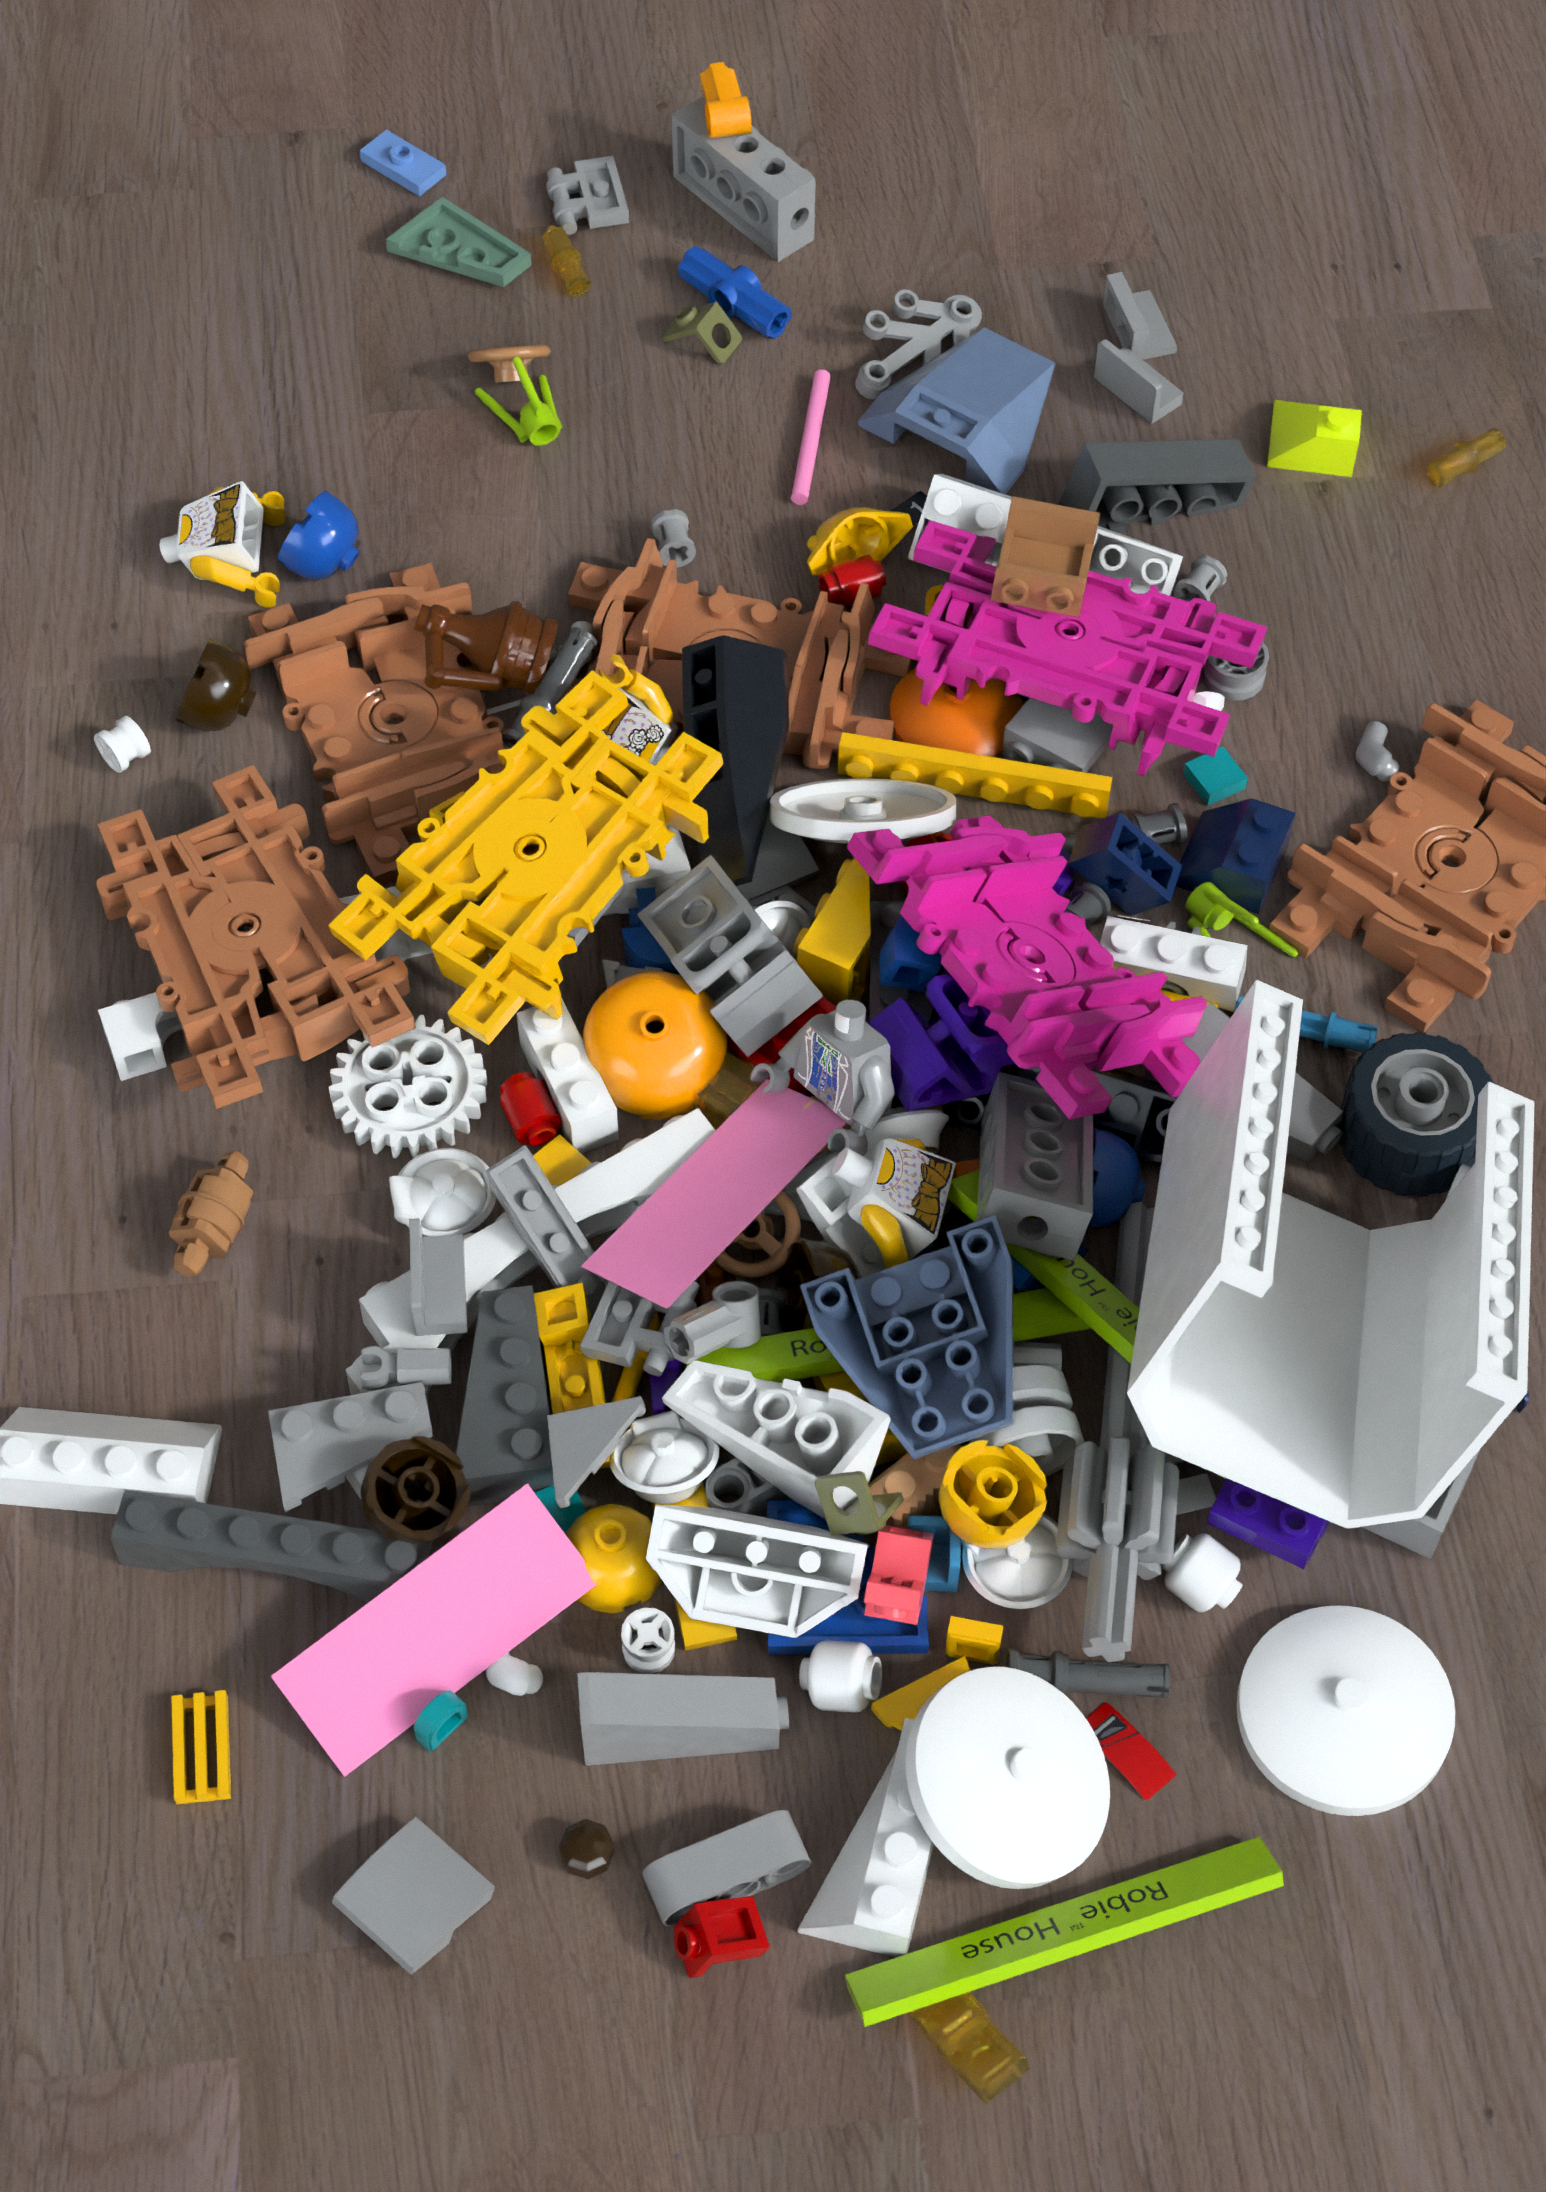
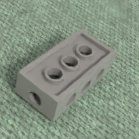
M703 96L672 114L674 178L777 262L814 240L816 182L815 177H813L809 170L798 165L780 147L773 145L763 137L754 126H752L751 134L710 139L706 126Z
M999 1072L981 1119L976 1221L995 1215L1005 1243L1035 1250L1045 1256H1058L1074 1261L1093 1215V1115L1069 1120L1039 1082ZM1034 1216L1036 1219H1028L1025 1217Z

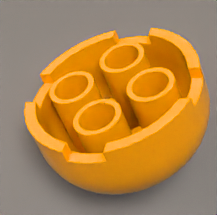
M646 971L620 979L598 997L586 1018L582 1040L589 1061L599 1072L616 1107L626 1112L640 1115L641 1119H668L693 1110L712 1094V1090L719 1081L726 1064L727 1032L711 1014L710 1009L715 1003L705 990L696 994L682 976L674 973ZM649 1022L651 1029L655 1034L650 1033L646 1030L645 1027Z

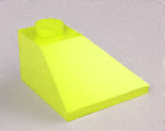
M1274 400L1267 467L1352 477L1360 439L1362 410Z

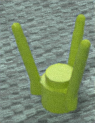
M515 356L513 363L530 401L520 411V423L481 388H476L475 394L515 431L520 442H525L529 439L536 446L546 445L558 437L563 427L555 410L547 378L545 375H540L538 378L544 401L542 403L520 357Z
M1206 882L1201 884L1188 897L1185 909L1192 917L1187 922V926L1192 930L1194 927L1200 928L1201 936L1211 938L1207 928L1221 930L1228 925L1232 918H1235L1289 956L1296 957L1298 955L1296 948L1260 924L1257 917L1230 900L1213 883Z

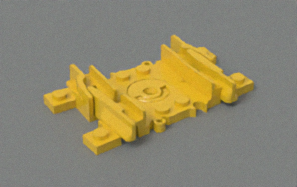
M592 670L555 705L557 710L555 715L542 706H534L523 716L521 725L525 735L511 749L498 750L501 764L506 766L505 769L500 773L490 774L484 768H480L479 780L445 812V823L442 826L435 818H425L420 821L417 830L421 843H413L396 859L399 875L395 888L402 892L401 895L398 897L394 896L369 875L365 874L357 883L358 891L361 894L328 925L333 936L365 961L399 928L414 940L418 938L431 947L441 974L466 989L447 1012L450 1021L487 1045L494 1040L525 1001L558 1020L563 1014L561 992L558 986L562 982L563 976L558 962L564 955L577 952L575 940L567 936L569 931L576 927H583L591 933L594 932L593 920L623 885L622 873L626 869V872L632 877H641L649 870L646 853L660 861L666 857L665 846L676 834L667 829L666 824L673 826L702 844L706 842L709 838L707 812L692 801L724 764L722 754L683 732L658 763L653 765L610 740L609 736L604 734L602 730L629 705L625 693ZM529 845L539 846V850L535 854L526 855L522 852ZM489 892H491V893L489 894V896L483 901V903H482L480 906H478V905L474 904L473 902H471V901H480V900H481L483 897H485ZM464 900H470L468 904L465 905ZM488 954L493 955L494 957L484 969L481 968V965L490 959Z

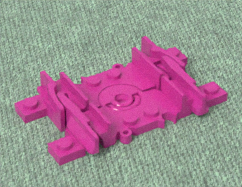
M929 520L915 546L913 560L951 572L949 582H945L928 617L885 603L869 632L868 645L919 661L915 674L918 678L924 680L920 704L928 706L942 683L957 687L956 699L963 701L973 679L977 681L981 688H984L985 683L989 679L997 678L1006 683L1004 695L1008 696L1018 693L1064 709H1072V717L1076 721L1090 722L1094 718V714L1098 713L1104 722L1113 724L1109 749L1115 750L1119 740L1135 745L1140 731H1145L1142 744L1145 746L1141 753L1137 775L1145 777L1148 768L1160 756L1166 742L1212 757L1215 756L1226 731L1230 714L1193 702L1201 668L1204 667L1209 655L1252 668L1263 644L1267 631L1266 626L1219 611L1216 618L1213 619L1217 609L1213 602L1200 598H1193L1190 602L1160 593L1154 585H1151L1149 592L1138 594L1130 590L1131 578L1118 580L1090 570L1088 571L1079 617L990 601L996 566L992 565L996 539L982 536L977 541L978 535Z
M991 816L957 820L949 833L953 838L951 841L904 847L900 838L892 833L890 829L853 834L846 848L877 885L906 881L909 885V893L900 914L915 931L920 932L916 940L918 948L927 954H936L939 951L942 955L941 964L968 995V1005L970 1007L983 1006L991 1012L984 1025L997 1031L1008 1044L1006 1051L1018 1067L1022 1069L1039 1067L1041 1069L1036 1080L1069 1120L1103 1113L1113 1099L1099 1082L1095 1073L1092 1072L1095 1066L1102 1072L1143 1063L1171 1098L1180 1095L1201 1063L1198 1055L1188 1048L1181 1039L1194 1036L1208 1003L1202 996L1171 1001L1160 991L1167 980V976L1163 972L1136 976L1127 968L1120 967L1115 970L1113 968L1114 958L1112 954L1103 948L1089 932L1085 925V918H1079L1075 914L1068 912L1064 913L1070 901L1058 895L1052 888L1067 864V860L1063 856H1059L1066 841L1061 833L1029 836L1026 831L1003 828Z

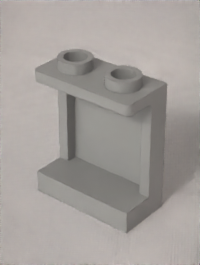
M1030 697L1005 727L1002 755L1013 761L1087 773L1109 746L1113 724L1104 722L1098 713L1094 714V718L1090 722H1079L1072 717V709H1064Z

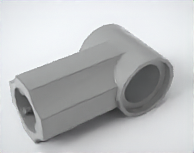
M731 1281L720 1284L712 1292V1301L672 1319L671 1324L664 1327V1339L673 1352L674 1359L688 1364L723 1346L742 1348L758 1342L761 1337L757 1287L745 1281Z

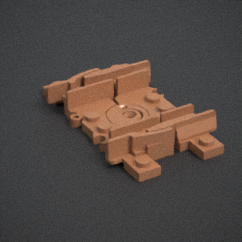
M1476 700L1461 717L1456 716L1436 703H1431L1426 708L1421 729L1435 737L1433 739L1428 738L1424 742L1419 762L1414 767L1412 776L1404 772L1393 774L1387 789L1388 796L1363 823L1350 825L1347 838L1354 841L1357 845L1338 835L1333 840L1331 850L1325 856L1304 843H1301L1295 849L1292 866L1287 873V881L1301 891L1269 926V930L1296 948L1298 954L1305 959L1332 930L1351 940L1364 929L1366 933L1362 948L1406 976L1387 997L1384 1009L1423 1033L1451 1003L1456 990L1470 999H1478L1486 991L1491 976L1490 968L1484 965L1489 959L1491 950L1499 954L1510 952L1516 939L1515 928L1540 900H1546V756L1528 745L1524 746L1520 752L1504 745L1503 741L1511 734L1514 721L1479 700ZM1489 791L1485 807L1483 808L1481 801ZM1483 814L1486 815V816H1488V817L1484 820V822L1478 827V825H1479V824L1481 823V821H1482ZM1444 860H1452L1458 867H1449L1442 862Z

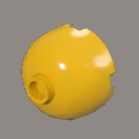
M977 1440L961 1447L949 1460L943 1474L938 1496L941 1512L952 1532L967 1544L982 1549L1006 1548L1022 1541L1039 1522L1047 1504L1044 1492L1047 1486L1046 1478L1035 1460L1018 1447L1005 1443L1002 1449L996 1446H986L988 1440Z
M608 1504L591 1508L574 1520L565 1535L584 1559L585 1567L591 1580L597 1584L576 1601L594 1611L614 1614L625 1611L626 1606L634 1605L640 1600L642 1604L652 1597L661 1584L662 1579L646 1560L652 1522L646 1515L629 1506Z

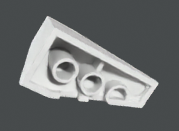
M696 1360L689 1364L662 1397L663 1403L795 1502L824 1519L826 1518L815 1487V1480L823 1475L862 1471L866 1476L867 1483H869L890 1423L888 1414L847 1391L830 1388L829 1392L803 1388L799 1381L784 1379L783 1383L759 1379L753 1377L750 1371ZM836 1487L833 1491L834 1502L843 1511L858 1498L856 1493L847 1487Z

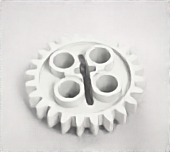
M420 1015L415 1022V1029L373 1048L368 1043L364 1034V1041L362 1043L349 1038L347 1040L349 1054L337 1053L338 1068L330 1070L332 1085L329 1086L334 1115L336 1119H341L344 1133L354 1131L356 1144L359 1146L371 1139L373 1153L378 1154L385 1145L391 1146L393 1158L399 1156L402 1148H409L413 1158L418 1156L420 1146L426 1145L430 1151L438 1149L437 1141L440 1139L453 1146L455 1145V1129L468 1134L470 1132L468 1118L480 1119V1104L487 1101L485 1088L487 1086L486 1070L483 1067L481 1053H475L472 1039L461 1042V1033L458 1027L445 1034L442 1019L436 1021L430 1028L426 1027L424 1015ZM431 1061L437 1062L436 1064L424 1065L425 1063ZM383 1066H384V1067H389L388 1069H384V1070H376L377 1068H380V1067H383ZM431 1102H442L435 1106L427 1105ZM384 1107H393L391 1110L379 1111V1109Z

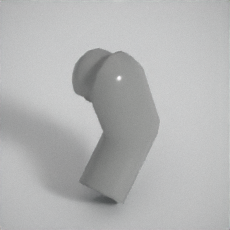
M1371 721L1367 724L1357 747L1356 760L1371 776H1377L1383 782L1390 781L1391 776L1398 773L1399 765L1396 760L1392 759V754L1383 746L1388 729L1378 721Z

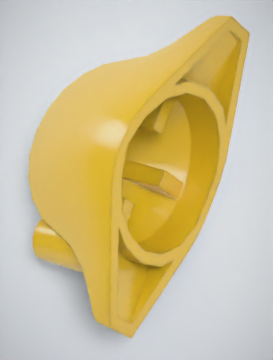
M852 507L837 512L819 526L816 532L817 535L811 536L807 541V547L811 551L807 559L811 574L819 575V573L827 571L829 565L869 554L874 561L879 560L881 562L913 528L910 515L903 512L883 511L868 507Z

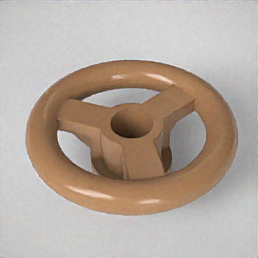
M548 345L475 349L469 351L467 357L473 363L489 362L494 367L495 383L521 381L514 366L513 358L515 356L520 357L527 371V366L534 358L548 357L551 349Z
M784 1190L773 1199L785 1218L786 1232L783 1243L781 1244L775 1239L776 1226L773 1220L762 1210L753 1220L760 1223L761 1229L759 1234L749 1238L746 1236L744 1229L730 1244L738 1242L751 1251L765 1250L771 1257L756 1263H746L732 1258L724 1250L714 1260L719 1267L739 1277L756 1278L771 1274L785 1264L789 1246L794 1242H799L801 1223L796 1205Z

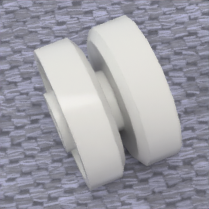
M1027 1365L1013 1367L1014 1424L971 1439L969 1444L977 1440H988L986 1446H996L1002 1449L1005 1443L1016 1446L1035 1460L1045 1476H1049L1063 1469L1065 1462L1070 1458H1074L1075 1447L1085 1442L1079 1421L1075 1413L1070 1411L1073 1401L1063 1372L1051 1366Z

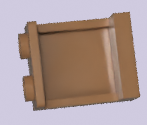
M1012 496L990 601L1079 617L1100 513Z

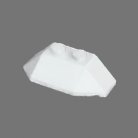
M656 1505L646 1560L656 1570L667 1588L691 1619L797 1638L844 1606L858 1599L868 1544L842 1535L831 1536L830 1531L813 1526L722 1509Z

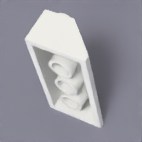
M19 1407L0 1427V1504L117 1514L124 1490L207 1503L222 1427L218 1424Z

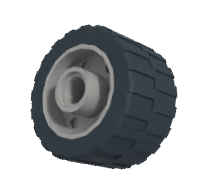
M1414 1032V1034L1399 1033L1385 1040L1381 1039L1373 1043L1370 1049L1365 1050L1358 1057L1357 1064L1353 1066L1341 1105L1343 1117L1339 1129L1343 1132V1135L1339 1140V1145L1343 1148V1155L1347 1162L1353 1165L1356 1169L1355 1171L1363 1179L1366 1178L1374 1186L1382 1190L1386 1189L1395 1192L1397 1195L1424 1197L1429 1196V1194H1441L1449 1191L1460 1166L1465 1164L1472 1167L1475 1164L1478 1095L1488 1081L1493 1083L1490 1074H1487L1484 1069V1064L1477 1057L1469 1053L1468 1049L1464 1046L1449 1041L1448 1038L1439 1035L1433 1036L1423 1032Z

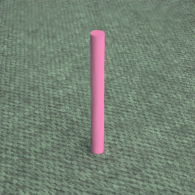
M817 370L813 377L791 495L792 502L797 505H804L808 502L831 377L830 373L826 370Z

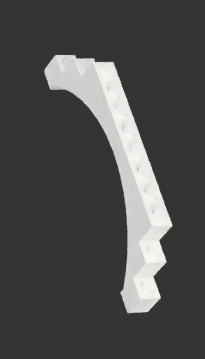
M699 1108L685 1116L678 1115L671 1118L660 1130L644 1139L637 1138L630 1141L614 1156L603 1162L591 1163L575 1178L560 1186L554 1185L552 1187L586 1240L596 1235L619 1228L716 1130ZM834 1151L832 1153L824 1152L819 1154L809 1163L808 1167L803 1168L783 1189L796 1205L800 1219L813 1222L796 1188L834 1156L837 1158L840 1152ZM773 1200L763 1210L764 1213L783 1215L781 1209ZM506 1212L501 1214L495 1223L481 1231L463 1235L465 1244L467 1330L478 1318L482 1292L507 1289L539 1266L538 1261ZM410 1270L390 1282L384 1281L376 1284L365 1296L359 1299L364 1325L380 1348L385 1349L388 1353H397L398 1349L450 1348V1352H452L464 1334L416 1336L411 1308ZM362 1355L359 1356L352 1366L345 1369L350 1393L354 1395L375 1391L362 1388L360 1377L361 1373L375 1372L381 1366L378 1364H363ZM390 1382L384 1388L381 1389L396 1387L399 1385L398 1382ZM424 1385L426 1397L432 1385ZM368 1465L345 1476L360 1499V1489Z

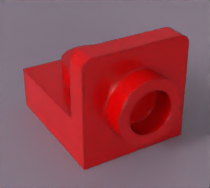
M753 1896L695 1903L674 1926L675 1950L678 1957L683 1960L689 1978L701 1977L712 1964L761 1957L770 1948Z

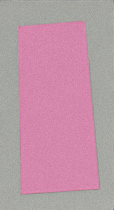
M766 1079L581 1267L668 1309L827 1144L831 1132L835 1129L843 1128L847 1122L824 1103L817 1100L814 1101L815 1099L789 1088L780 1093H763V1089L770 1082V1080ZM814 1101L811 1105H809L807 1108L803 1110L804 1106L808 1102Z
M527 1483L274 1673L271 1678L345 1777L415 1724L421 1712L435 1697L447 1690H452L454 1693L597 1584L591 1580L582 1556Z

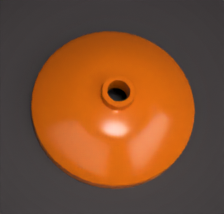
M916 667L898 682L891 696L889 718L894 721V734L899 742L998 758L1002 755L1005 727L1023 706L1020 694L1004 695L1006 683L997 678L989 679L985 683L984 688H981L977 681L973 679L963 701L956 699L957 687L942 683L928 706L920 704L924 680L916 676Z

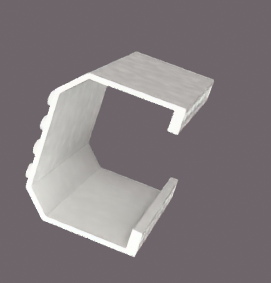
M1256 979L1169 1110L1127 1395L1152 1447L1347 1529L1422 1518L1527 1394L1534 1101L1488 1081L1478 1095L1475 1164L1430 1220L1369 1230L1282 1192L1303 1000Z

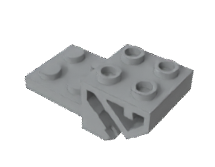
M711 855L637 914L696 994L705 990L714 1000L715 1005L710 1009L711 1014L747 1057L823 997L811 979Z

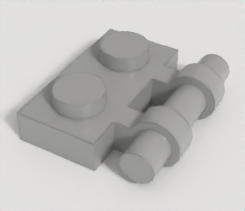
M613 156L574 161L575 173L563 174L560 168H551L547 172L548 181L546 189L549 198L555 203L553 207L554 219L556 224L561 226V230L565 235L574 234L577 231L576 221L582 218H587L589 229L629 223V210ZM580 193L581 198H569L571 194Z
M609 1281L580 1345L585 1357L631 1368L638 1350L648 1352L649 1354L643 1369L651 1375L661 1376L667 1362L674 1360L673 1352L665 1343L664 1327L670 1325L672 1319L697 1308L694 1300L700 1288L699 1284L694 1281L668 1309H665ZM655 1311L666 1313L658 1332L648 1329Z

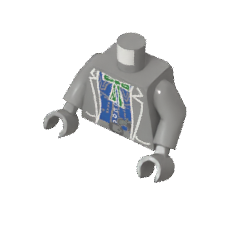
M844 1000L837 1004L836 1010L828 1014L821 1013L815 1015L799 1029L778 1052L781 1058L775 1064L761 1063L755 1066L751 1072V1080L762 1082L770 1077L769 1084L762 1092L780 1093L787 1089L790 1082L788 1071L794 1068V1078L851 1126L850 1130L838 1128L832 1131L827 1142L828 1149L841 1152L844 1148H849L864 1156L868 1148V1141L864 1135L868 1128L873 1130L882 1114L891 1110L894 1085L891 1078L890 1045L885 1037L865 1022L866 1008L862 1003L856 1000Z

